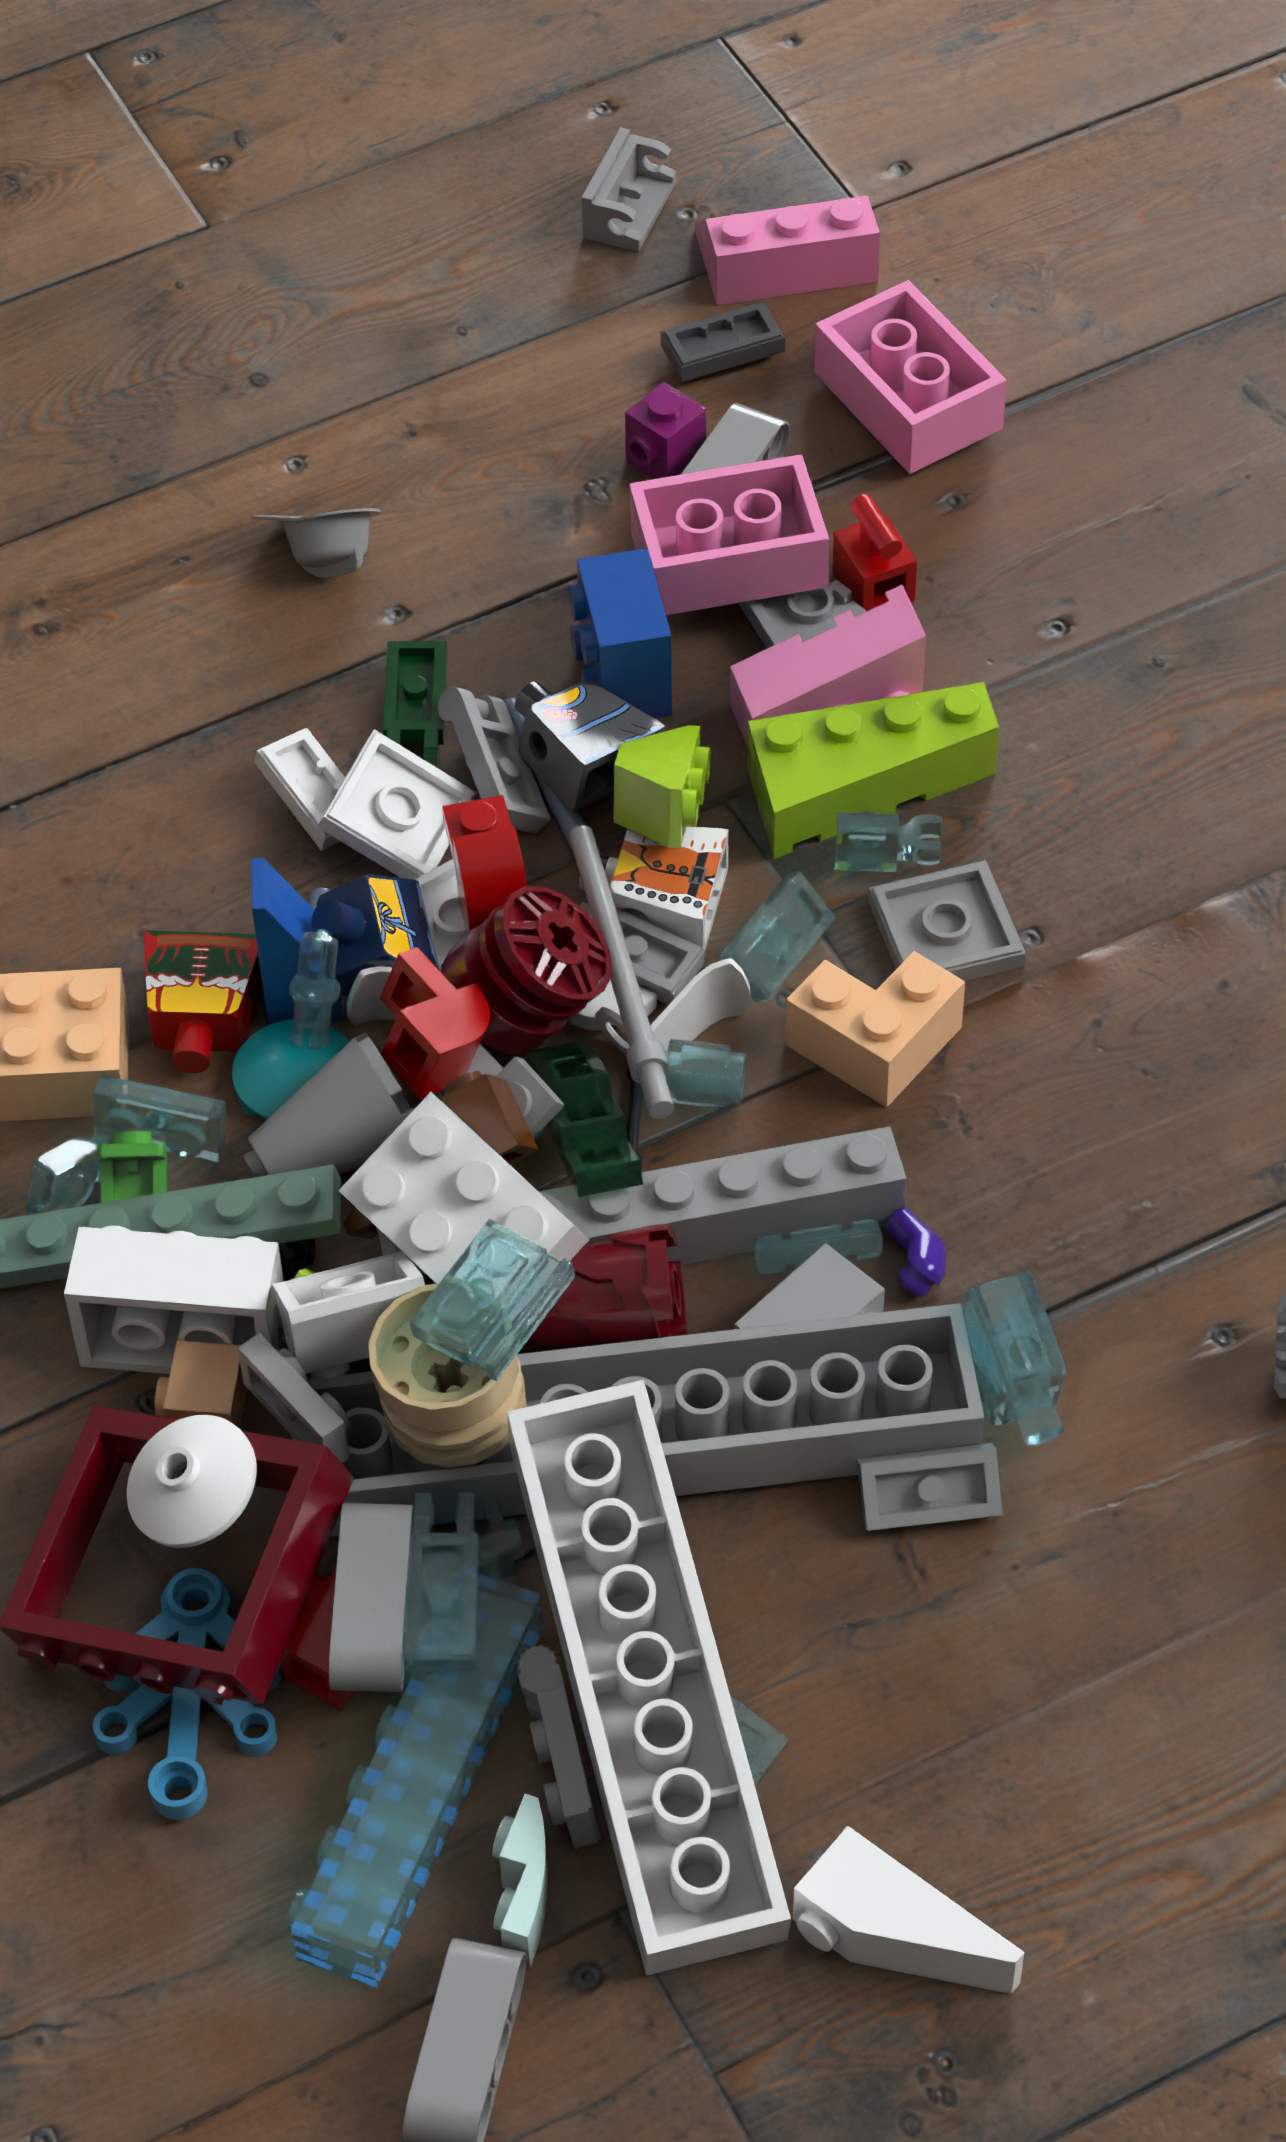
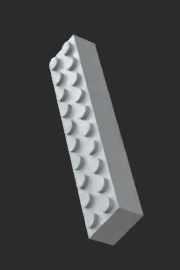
M961 1303L517 1354L525 1382L527 1407L644 1379L675 1496L859 1475L857 1458L982 1444L984 1413ZM371 1371L343 1374L332 1378L317 1377L307 1379V1383L319 1396L324 1393H329L343 1408L349 1420V1427L345 1429L349 1459L342 1464L354 1479L344 1503L414 1505V1527L527 1514L509 1442L500 1452L472 1465L446 1468L420 1462L401 1449L389 1431L385 1422L384 1411L380 1404V1395L376 1390ZM341 1512L331 1537L339 1536Z

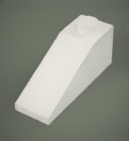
M849 1826L843 1830L794 1888L793 1920L796 1922V1926L802 1936L822 1951L828 1952L833 1949L853 1963L1012 1994L1020 1984L1024 1952Z

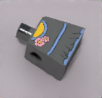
M534 681L527 684L520 691L515 701L516 711L525 717L519 744L521 758L573 812L614 792V763L621 743L661 733L665 730V726L656 719L590 681H582L556 694H553L539 682Z

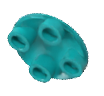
M307 1019L279 1021L258 1030L240 1047L232 1066L233 1085L239 1097V1104L242 1110L247 1115L268 1119L350 1041L334 1027Z

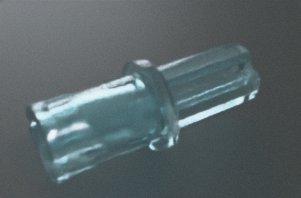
M318 929L317 932H305L301 937L297 975L290 981L289 993L295 1000L290 1039L296 1046L302 1048L305 1030L310 1029L308 1049L310 1050L321 1049L330 1042L332 1004L338 1000L340 995V985L335 979L339 942L331 937L330 932L326 929Z

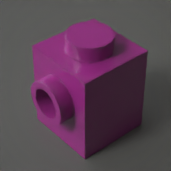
M665 382L661 383L625 411L626 461L653 479L681 475L706 440V409Z

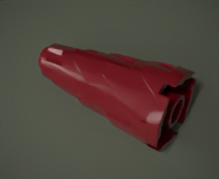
M670 1224L649 1225L607 1235L608 1240L583 1246L512 1323L517 1353L542 1352L688 1335L681 1261L668 1262L667 1247L678 1246L672 1226Z

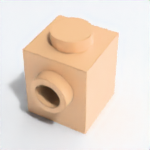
M176 1340L170 1376L160 1377L157 1383L155 1394L156 1416L179 1420L195 1415H213L228 1420L240 1429L248 1389L243 1382L238 1347L241 1345Z

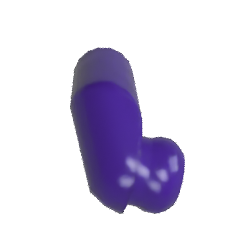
M908 1208L899 1209L890 1217L885 1225V1232L907 1252L906 1258L909 1263L898 1272V1282L912 1295L924 1297L929 1293L934 1283L940 1285L945 1277L946 1248L940 1238Z

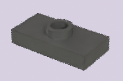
M764 301L660 331L661 347L681 382L785 352V336Z

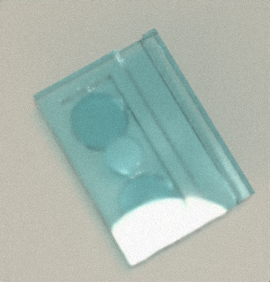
M488 1219L410 1321L413 1337L469 1367L474 1364L485 1370L488 1377L497 1382L575 1278L573 1263L565 1258L559 1261L548 1255L546 1248Z

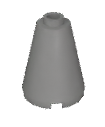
M364 1032L347 1043L248 1137L254 1149L243 1155L253 1174H261V1176L333 1164L340 1175L360 1168L408 1117L413 1108H410L401 1091V1087L373 1041Z

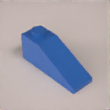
M264 858L251 859L252 914L268 1025L291 1019H307L322 1023L343 1021V996H349L351 988L337 981L331 971L324 937L318 935L312 926L314 909Z

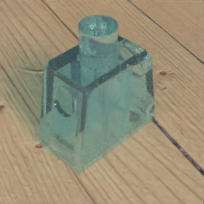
M1031 1270L968 1288L962 1310L980 1398L990 1422L993 1425L1000 1426L1017 1420L1027 1445H1038L1056 1438L1064 1430L1055 1406L1057 1405L1067 1375L1066 1366Z

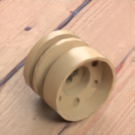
M452 1282L423 1285L396 1298L377 1318L368 1344L370 1368L376 1390L380 1395V1404L384 1411L385 1422L398 1446L420 1462L446 1468L476 1464L500 1452L509 1442L507 1411L527 1407L525 1382L521 1372L520 1360L517 1356V1346L512 1324L499 1302L478 1288Z

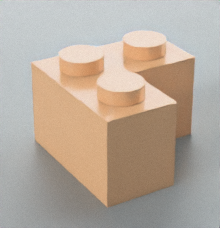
M915 951L904 960L877 990L869 987L829 961L824 960L786 999L785 1045L887 1108L962 1028L965 981Z

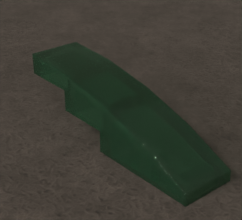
M582 1040L545 1047L528 1053L526 1055L528 1065L565 1104L548 1123V1127L566 1173L578 1197L643 1185L640 1159L628 1142L624 1115L612 1097L609 1073L589 1041Z

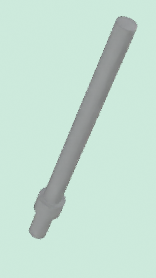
M586 825L577 826L570 831L569 839L593 922L601 931L610 952V981L630 1046L626 1052V1059L631 1077L635 1082L641 1084L649 1115L656 1119L665 1118L674 1111V1104L665 1077L669 1072L663 1045L659 1041L654 1040L593 830Z

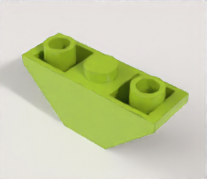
M687 725L621 743L614 763L615 823L668 848H681L687 827H697L699 805H703L705 783L708 784L710 778L711 749L710 747H700V726Z

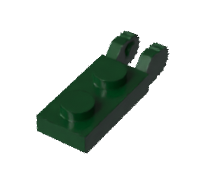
M388 641L383 735L401 746L424 745V753L421 755V758L439 769L440 745H444L445 721L439 716L438 702L443 691L447 689V641Z

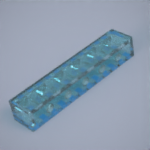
M463 1568L453 1591L444 1589L440 1594L431 1618V1628L434 1631L425 1649L416 1647L412 1652L404 1675V1687H406V1690L397 1707L389 1705L383 1712L375 1734V1745L378 1748L369 1767L360 1765L356 1769L346 1795V1805L350 1807L340 1827L332 1825L326 1831L317 1854L316 1864L320 1869L310 1889L305 1887L299 1889L287 1917V1929L292 1931L298 1961L377 1989L519 1683L517 1660L520 1659V1653H524L526 1651L525 1648L529 1649L533 1645L536 1646L544 1629L542 1596L540 1593L467 1568Z

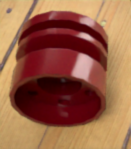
M525 886L511 893L501 903L500 907L487 915L483 924L473 928L449 950L441 965V973L456 989L476 983L484 993L490 1008L489 1025L481 1040L485 1046L505 1054L527 1055L542 1046L565 1026L569 1018L580 1013L587 1003L593 1001L605 991L611 978V956L601 931L587 912L566 895L547 887Z

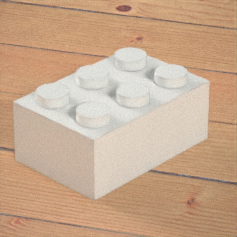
M432 1092L422 1100L338 1190L436 1284L452 1282L478 1288L499 1302L511 1324L590 1240Z
M106 1226L103 1228L78 1227L64 1297L80 1367L170 1374L176 1340L242 1345L258 1333H261L277 1351H280L284 1346L285 1334L280 1313L275 1308L277 1301L273 1289V1284L284 1282L278 1242H266L250 1236H240L234 1239L203 1237L186 1231H173L168 1234L131 1231L121 1226Z

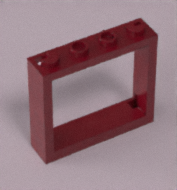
M93 1405L0 1619V1629L19 1646L17 1651L19 1656L35 1659L46 1669H55L58 1662L74 1665L84 1674L102 1681H114L117 1674L132 1677L142 1686L159 1693L172 1694L174 1688L179 1687L193 1690L195 1694L204 1700L221 1706L224 1699L230 1701L231 1699L263 1705L354 1477L326 1445L242 1431L250 1441L256 1457L257 1475L255 1486L285 1491L288 1494L223 1652L58 1618L124 1462L134 1464L146 1443L161 1429L178 1420ZM187 1466L181 1470V1473L185 1472Z

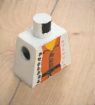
M687 827L681 848H668L627 829L619 858L600 855L615 907L706 950L728 871V829ZM579 876V888L584 890L581 877Z

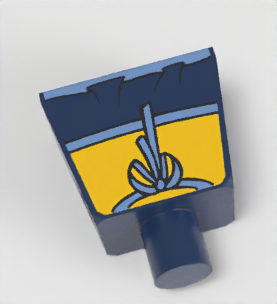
M367 874L319 896L316 903L317 906L312 915V926L318 935L324 937L331 971L340 983L352 988L361 970L376 966L393 967L398 953L416 947L440 971L419 881Z

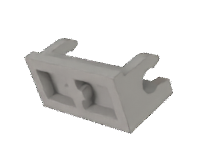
M620 127L581 197L584 239L636 252L640 251L677 182L676 170L664 165H655L646 157V155H653L658 159H667L671 149L666 144L630 134L629 129Z

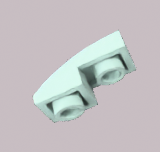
M524 1794L515 1818L506 1815L501 1821L493 1844L492 1856L500 1860L502 1888L505 1889L496 1909L493 1928L501 1931L502 1947L526 1952V1967L531 1968L545 1919L548 1870L544 1823L539 1799Z

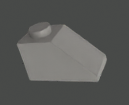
M825 1243L734 1324V1329L880 1313L884 1310L885 1289Z

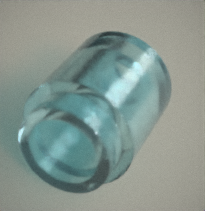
M670 1039L668 1050L665 1051L669 1065V1072L665 1077L673 1103L722 1109L725 1108L726 1103L741 1104L746 1078V1053L732 1052L731 1045Z

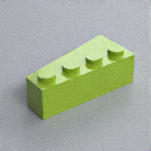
M981 682L748 721L747 769L773 860L792 853L793 844L817 836L820 842L842 833L843 825L872 814L874 819L878 820L894 814L897 811V805L920 796L927 801L995 775L999 725L985 683Z

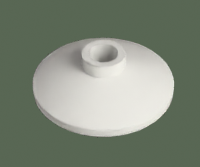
M213 1415L189 1416L161 1429L142 1448L134 1461L128 1478L127 1504L136 1526L156 1543L174 1548L197 1546L222 1534L242 1514L254 1490L257 1463L250 1441L233 1423ZM187 1466L185 1472L177 1478L181 1470Z

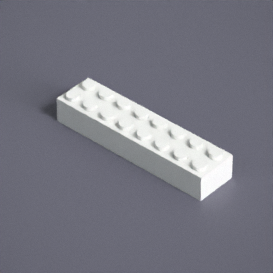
M644 1379L507 1411L508 1441L646 1976L786 1941L791 1922L789 1909Z

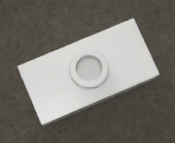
M308 728L257 750L254 763L319 849L323 851L340 843V840L318 828L317 825L345 776Z

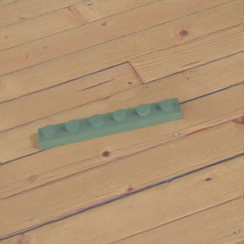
M333 1164L0 1219V1289L67 1278L78 1227L103 1228L106 1226H121L131 1231L165 1234L173 1231H186L197 1236L228 1239L250 1236L266 1242H278V1244L340 1234L341 1193L338 1190L341 1188V1178Z

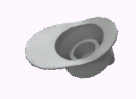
M376 508L326 512L310 516L254 515L252 519L279 520L283 525L297 563L312 575L327 578L357 572L361 568L363 557L367 555L369 549L370 519L382 514V512Z

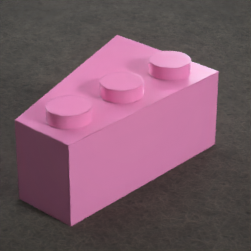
M903 585L885 592L889 600L888 602L857 617H854L851 609L833 617L837 626L803 642L800 635L797 634L730 666V707L746 745L748 721L923 692L926 634Z

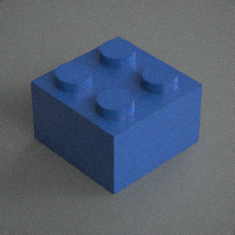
M648 548L577 559L578 584L569 585L568 593L573 620H579L580 623L570 626L574 658L576 661L584 660L585 665H587L586 669H581V680L594 682L652 718L672 716L671 632Z

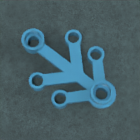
M190 1568L177 1573L165 1587L161 1596L162 1612L135 1633L167 1641H173L178 1637L177 1643L206 1648L207 1636H209L224 1650L235 1624V1620L228 1615L231 1607L228 1588L218 1576L205 1569ZM193 1601H204L208 1604L199 1610H185L186 1606ZM281 1661L269 1691L275 1689L281 1682ZM117 1674L114 1681H103L109 1689L116 1692L132 1690L139 1684L132 1677ZM140 1686L117 1706L106 1707L97 1713L92 1724L96 1744L100 1750L110 1755H119L129 1751L137 1740L136 1728L172 1699L167 1758L161 1760L152 1768L148 1777V1788L153 1807L160 1815L173 1820L187 1819L202 1809L208 1796L204 1771L201 1765L196 1762L202 1698L195 1694L193 1690L175 1687L172 1694H164ZM224 1699L222 1706L206 1701L233 1727L236 1744L243 1753L249 1756H261L270 1752L276 1745L278 1739L274 1716L268 1710L254 1707L250 1702L231 1699V1701ZM119 1723L127 1727L123 1734L116 1737H109L103 1734L104 1730L112 1724ZM252 1725H262L268 1729L259 1738H248L244 1735L245 1730ZM176 1788H187L192 1791L191 1795L181 1800H169L167 1798L169 1793Z

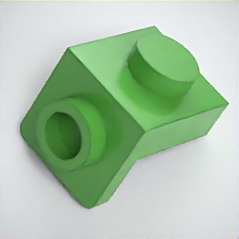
M113 1132V1144H97V1158L100 1159L101 1203L168 1192L167 1146L163 1143H152V1132Z

